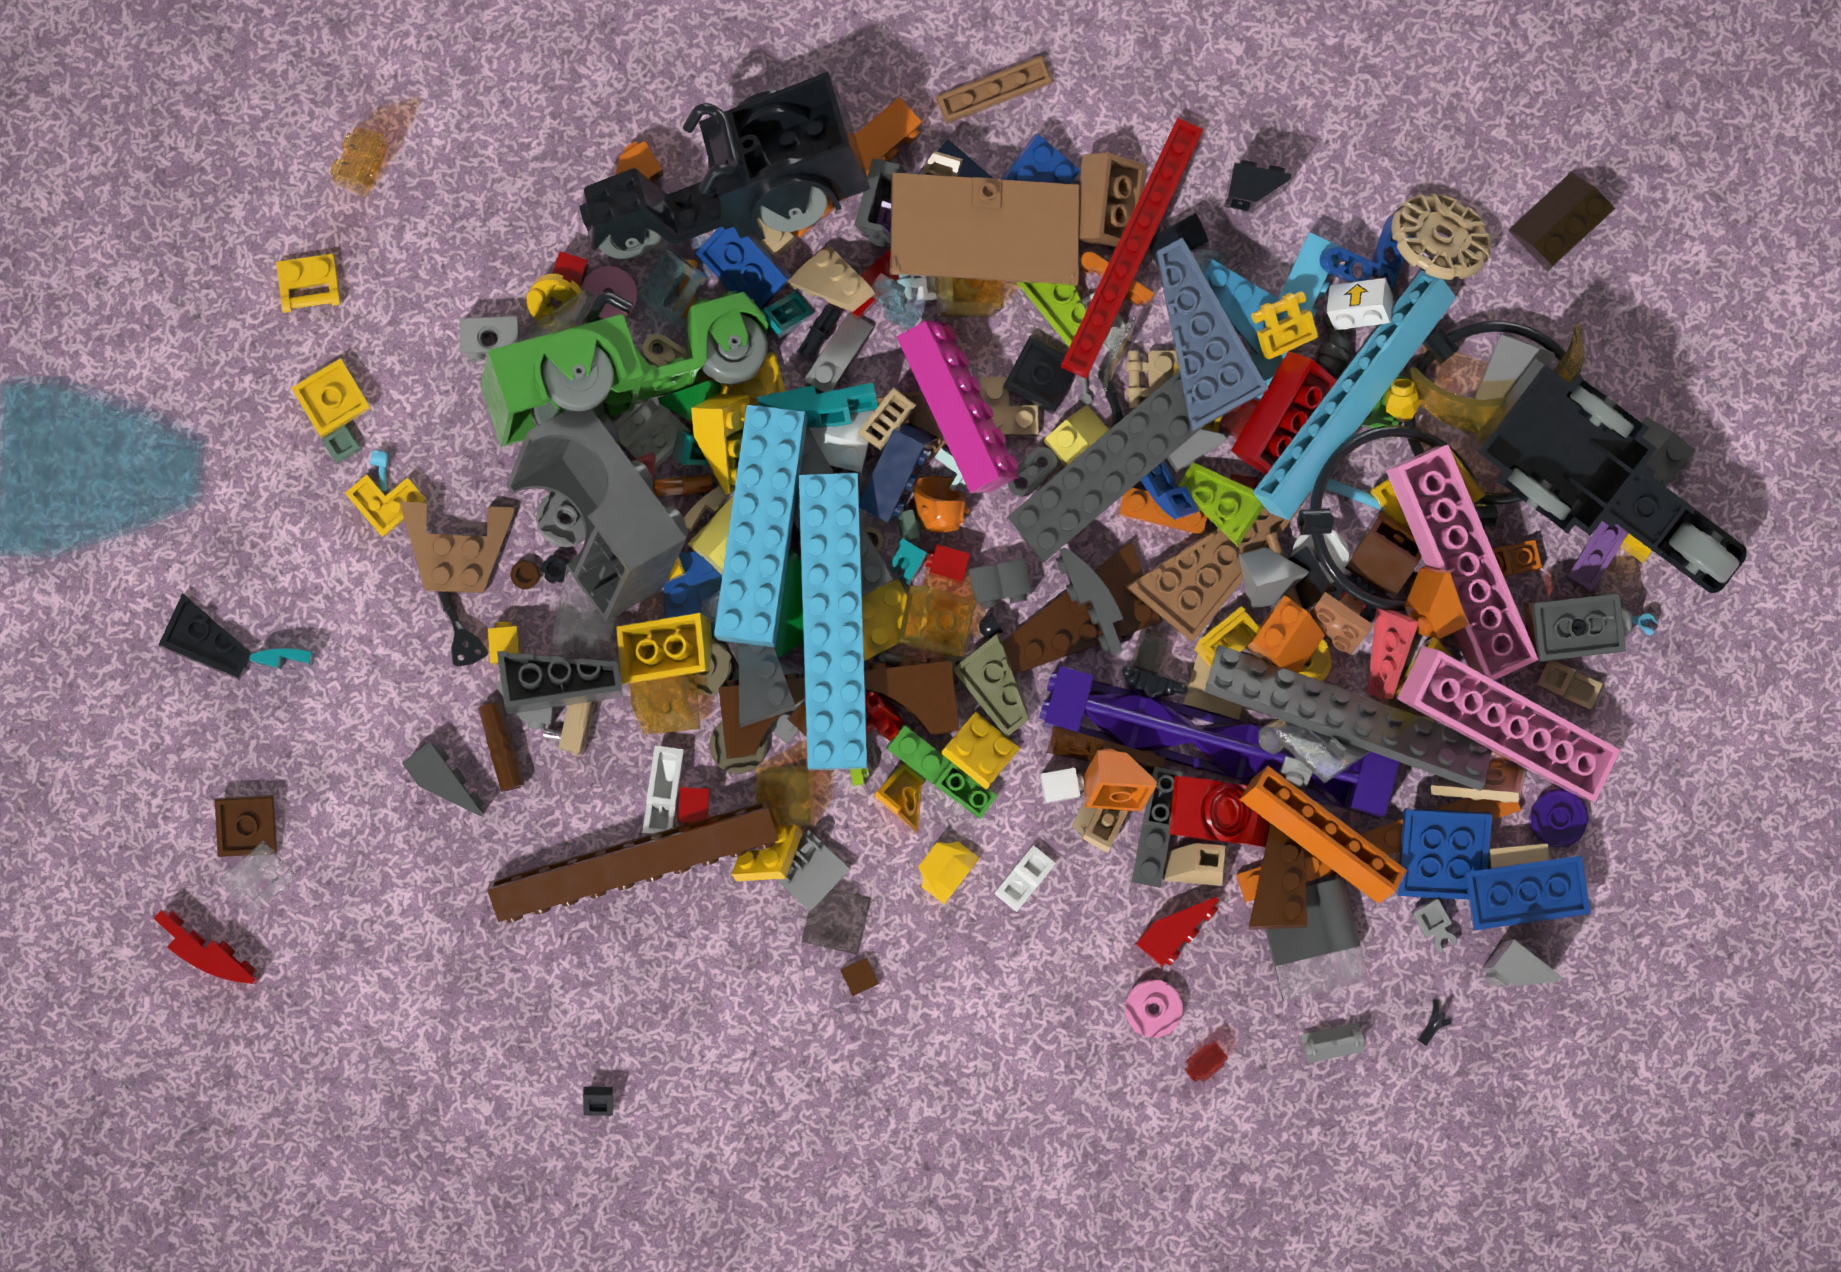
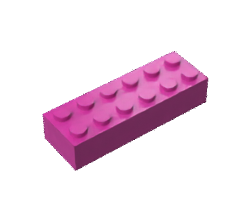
M923 321L898 335L896 338L969 492L991 493L1019 478L1017 461L1012 454L1008 453L1004 445L1006 443L1005 436L999 428H996L992 420L994 416L989 404L983 401L980 394L981 386L978 380L971 375L967 367L969 365L968 358L962 350H959L955 342L957 336L954 329L949 324L947 325L946 322Z

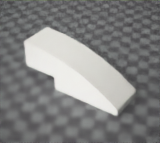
M662 746L654 747L642 831L643 836L674 828L684 749Z

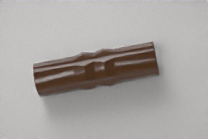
M493 702L478 707L501 792L525 786L502 702Z

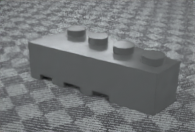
M497 651L507 714L623 697L617 661L583 658L571 659L562 656L548 657L528 653L515 654Z

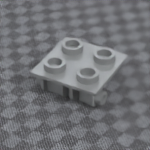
M808 830L800 839L786 879L776 880L811 912L851 869Z

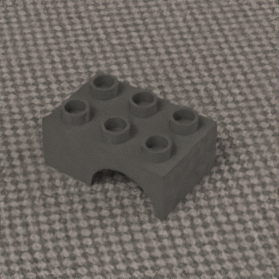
M592 409L585 411L566 410L527 432L506 485L513 494L525 489H544L555 492L567 499L577 509L584 523L585 541L580 553L566 567L604 620L608 621L662 590L687 540V526L682 515L675 507L668 505L664 508L652 492L653 480L646 466L636 459L630 462L618 446L620 442L619 433L608 416L605 414L596 416Z

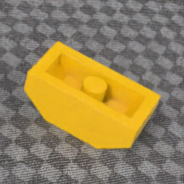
M958 841L953 843L937 842L918 866L923 879L921 887L945 905L980 858Z

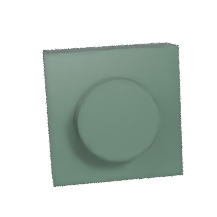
M913 509L903 511L899 518L896 517L901 538L908 542H914L920 538L919 533L922 532L919 518L914 515Z

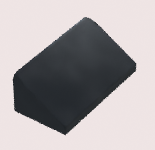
M1197 213L1153 236L1148 250L1157 267L1156 252L1182 237L1190 251L1209 242Z

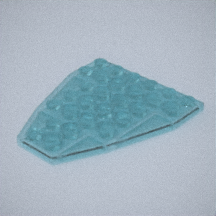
M0 383V557H57L141 531L198 504L200 495L201 445L143 414L58 384Z

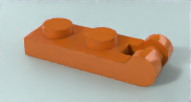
M1086 252L1082 255L1080 268L1085 273L1094 272L1103 277L1109 262L1093 252ZM1133 279L1125 298L1138 307L1141 304L1147 307L1155 293Z

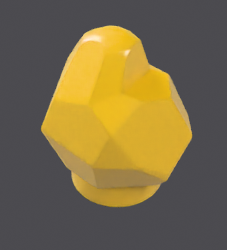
M1409 379L1394 380L1391 383V388L1387 390L1385 398L1386 412L1402 423L1412 420L1421 404L1415 383Z

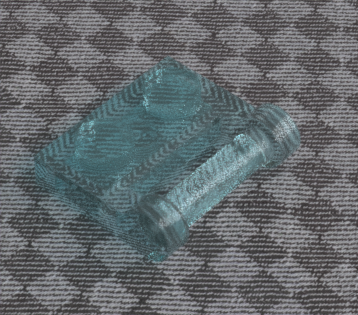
M666 248L637 295V298L666 321L678 326L682 320L681 315L700 284L704 285L708 276L693 267L676 252ZM687 275L690 277V280L670 310L667 305Z

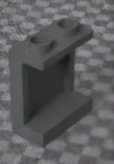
M872 159L868 174L871 189L863 192L855 226L862 232V236L868 238L869 243L885 246V243L891 244V233L883 225L877 224L881 204L884 199H890L892 173L907 172L900 164Z

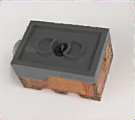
M1601 593L1523 602L1526 631L1538 657L1537 661L1626 652L1625 637L1632 629L1630 612L1621 605L1620 593Z

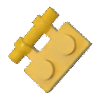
M1302 291L1295 294L1288 293L1282 296L1280 301L1261 305L1259 310L1251 313V318L1255 324L1261 321H1265L1266 324L1265 328L1257 331L1264 358L1270 360L1318 338L1311 311L1307 309L1300 311L1299 304L1306 302V296ZM1287 311L1288 317L1278 321L1276 315Z

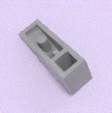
M848 313L804 380L805 386L814 385L816 392L819 394L836 390L874 326L862 318L857 321Z

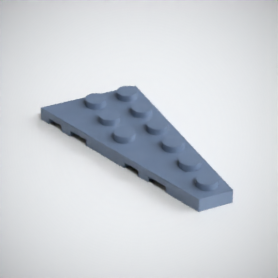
M1182 237L1158 250L1156 257L1192 433L1268 390V387Z

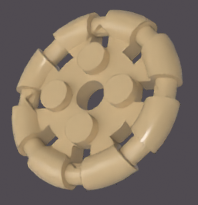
M1421 194L1403 202L1399 206V211L1394 213L1391 232L1393 239L1398 242L1396 247L1400 254L1413 267L1417 265L1426 270L1425 274L1439 279L1452 280L1455 276L1464 279L1478 273L1484 267V262L1489 259L1492 247L1491 237L1485 231L1486 225L1483 220L1469 206L1466 208L1457 203L1458 200L1441 194H1430V196L1425 197ZM1441 231L1448 236V238L1440 236L1437 232ZM1424 252H1425L1427 255L1433 257V260H1430L1429 258L1425 257V256L1423 255Z

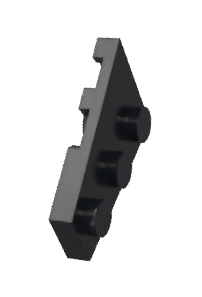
M182 593L158 644L160 648L239 681L251 655L247 648L219 626L184 593Z

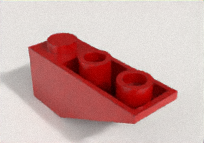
M1214 897L1153 922L1134 945L1160 967H1163L1165 963L1171 966L1181 954L1177 950L1184 941L1189 944L1200 932L1196 927L1204 918L1208 922L1219 908L1215 904L1219 899Z

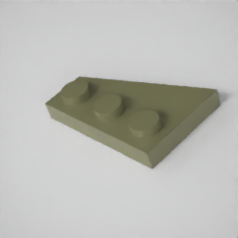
M999 633L995 634L952 669L1006 737L1030 719Z

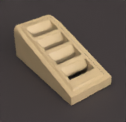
M893 387L860 428L858 434L881 451L887 444L893 429L904 424L917 409V406ZM893 402L904 409L903 413H899L890 405ZM886 410L897 418L895 423L883 414ZM880 419L891 428L887 431L877 424L876 421ZM873 427L883 435V438L879 440L868 430Z

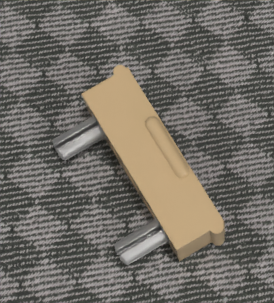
M596 701L568 705L562 732L547 728L544 730L545 733L561 737L543 734V737L559 741V749L573 752V754L582 757L585 752Z

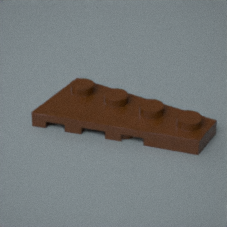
M1053 726L1047 753L1092 762L1098 750L1114 749L1117 752H1127L1150 775H1152L1154 767L1164 769L1166 758L1159 756L1157 752L1150 750L1141 751L1126 745L1116 744Z

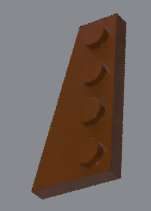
M1270 824L1249 922V930L1307 928L1304 848L1273 824Z

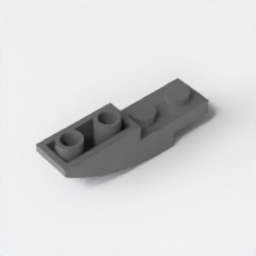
M1065 547L1059 549L1060 557L1055 559L1061 575L1066 573L1070 584L1066 585V589L1071 601L1077 600L1078 606L1087 603L1091 604L1087 611L1092 624L1098 623L1102 634L1098 635V640L1103 652L1108 651L1110 657L1121 653L1123 649L1114 624L1122 622L1123 617L1113 596L1100 577L1081 558Z
M1158 767L1153 768L1152 777L1156 780L1157 786L1145 805L1131 880L1133 883L1161 888L1170 840L1169 829L1175 776H1182L1183 772Z

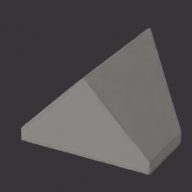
M1267 547L1238 554L1249 610L1276 604L1277 601L1290 592L1309 573L1308 570Z

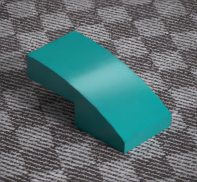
M269 649L251 654L249 660L253 663L281 669L284 658L312 665L315 654L299 649Z

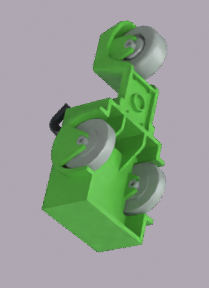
M609 291L602 292L594 299L586 316L585 324L488 350L480 387L500 447L524 441L527 432L536 427L531 408H533L537 425L566 410L585 411L592 409L596 416L603 414L605 408L607 416L613 420L615 415L633 411L635 404L696 385L700 379L701 368L711 379L727 385L745 383L757 375L767 355V339L765 334L768 329L766 316L755 304L754 299H750L745 292L737 293L736 291H730L721 295L719 299L710 301L708 298L698 300L690 307L685 322L686 360L684 357L676 358L668 362V365L657 368V365H649L634 346L623 314L606 319L599 317L606 303L628 314L634 303Z

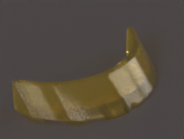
M1581 324L1575 325L1572 328L1573 337L1563 358L1553 369L1555 373L1567 382L1572 379L1575 373L1580 375L1584 363L1585 349ZM1416 366L1409 368L1410 379L1415 383L1421 405L1436 418L1458 430L1478 434L1506 398L1474 399L1460 396L1442 389L1431 382Z

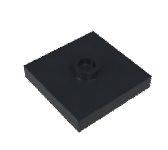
M1029 336L1003 388L1054 414L1075 374L1060 367L1065 357L1064 354Z

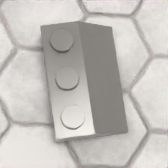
M1516 940L1502 941L1481 968L1487 973L1484 978L1497 988L1499 986L1502 988L1557 982L1562 977Z

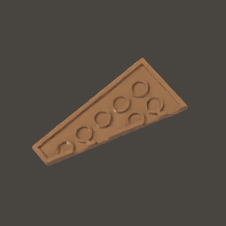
M1299 506L1290 520L1273 515L1264 507L1238 547L1217 527L1125 587L1186 639L1194 642L1243 581L1238 554L1261 547L1269 548L1265 535L1276 531L1277 536H1279L1301 507Z

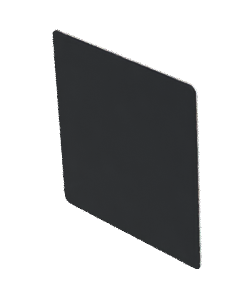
M1307 546L1288 558V560L1309 571L1295 586L1303 609L1306 610L1318 602L1325 592L1329 594L1334 591L1333 586Z

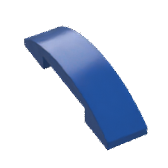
M1164 461L1141 479L1155 502L1174 520L1196 514L1199 511L1187 487L1178 488Z

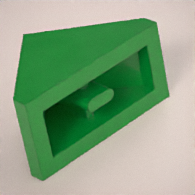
M709 380L658 398L659 404L693 422L691 408L719 394L722 386L717 381Z

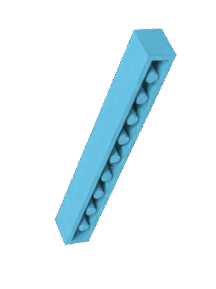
M1420 270L1393 306L1391 323L1380 324L1253 491L1254 495L1269 513L1290 520L1313 489L1316 479L1329 457L1338 447L1354 435L1390 387L1391 383L1397 378L1426 337L1431 333L1432 329L1456 299V296L1443 279L1425 274L1426 271Z

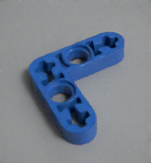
M1394 215L1387 218L1372 261L1342 247H1328L1320 254L1319 261L1322 269L1349 283L1374 280L1370 279L1371 276L1386 278L1392 291L1404 257L1396 247L1398 242L1395 241L1397 240L1390 241V238H1393L1391 225ZM1389 246L1393 248L1395 253L1394 259L1391 262H1388L1385 258V250ZM1335 255L1336 260L1345 262V264L1334 265V261L1331 260V256ZM1357 262L1361 264L1363 270L1361 277L1358 279L1354 277L1352 272L1353 266Z

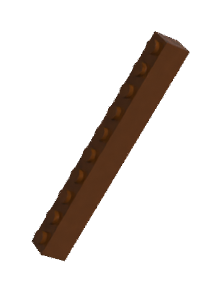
M767 800L489 881L487 891L497 921L506 920L507 923L522 919L523 915L534 912L536 915L546 913L551 910L552 906L562 904V906L573 905L583 897H601L607 893V890L614 888L625 890L633 887L635 882L646 879V882H653L669 872L674 871L675 874L684 873L690 870L693 865L700 863L703 866L711 865L724 856L739 857L744 855L748 849L758 847V849L769 848L776 841H779V830L770 802Z

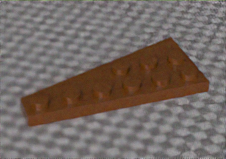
M1131 541L1094 570L1110 591L1122 614V622L1114 624L1118 638L1161 623L1158 614L1125 587L1144 575ZM1065 592L1002 641L1014 675L1100 645L1098 635L1102 633L1098 623L1092 624L1087 611L1091 604L1087 603L1078 606L1077 600L1072 602L1068 592Z

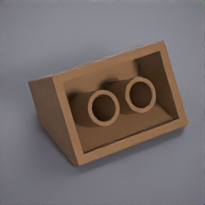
M1109 152L1083 155L1079 184L1078 241L1090 245L1117 247L1143 192L1146 174L1145 164Z

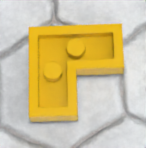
M367 474L345 492L346 496L382 538L404 521L400 502L425 503L427 501L408 477L386 496Z
M798 825L777 826L779 841H776L773 846L765 850H750L744 855L739 856L731 875L736 881L786 879L803 834Z

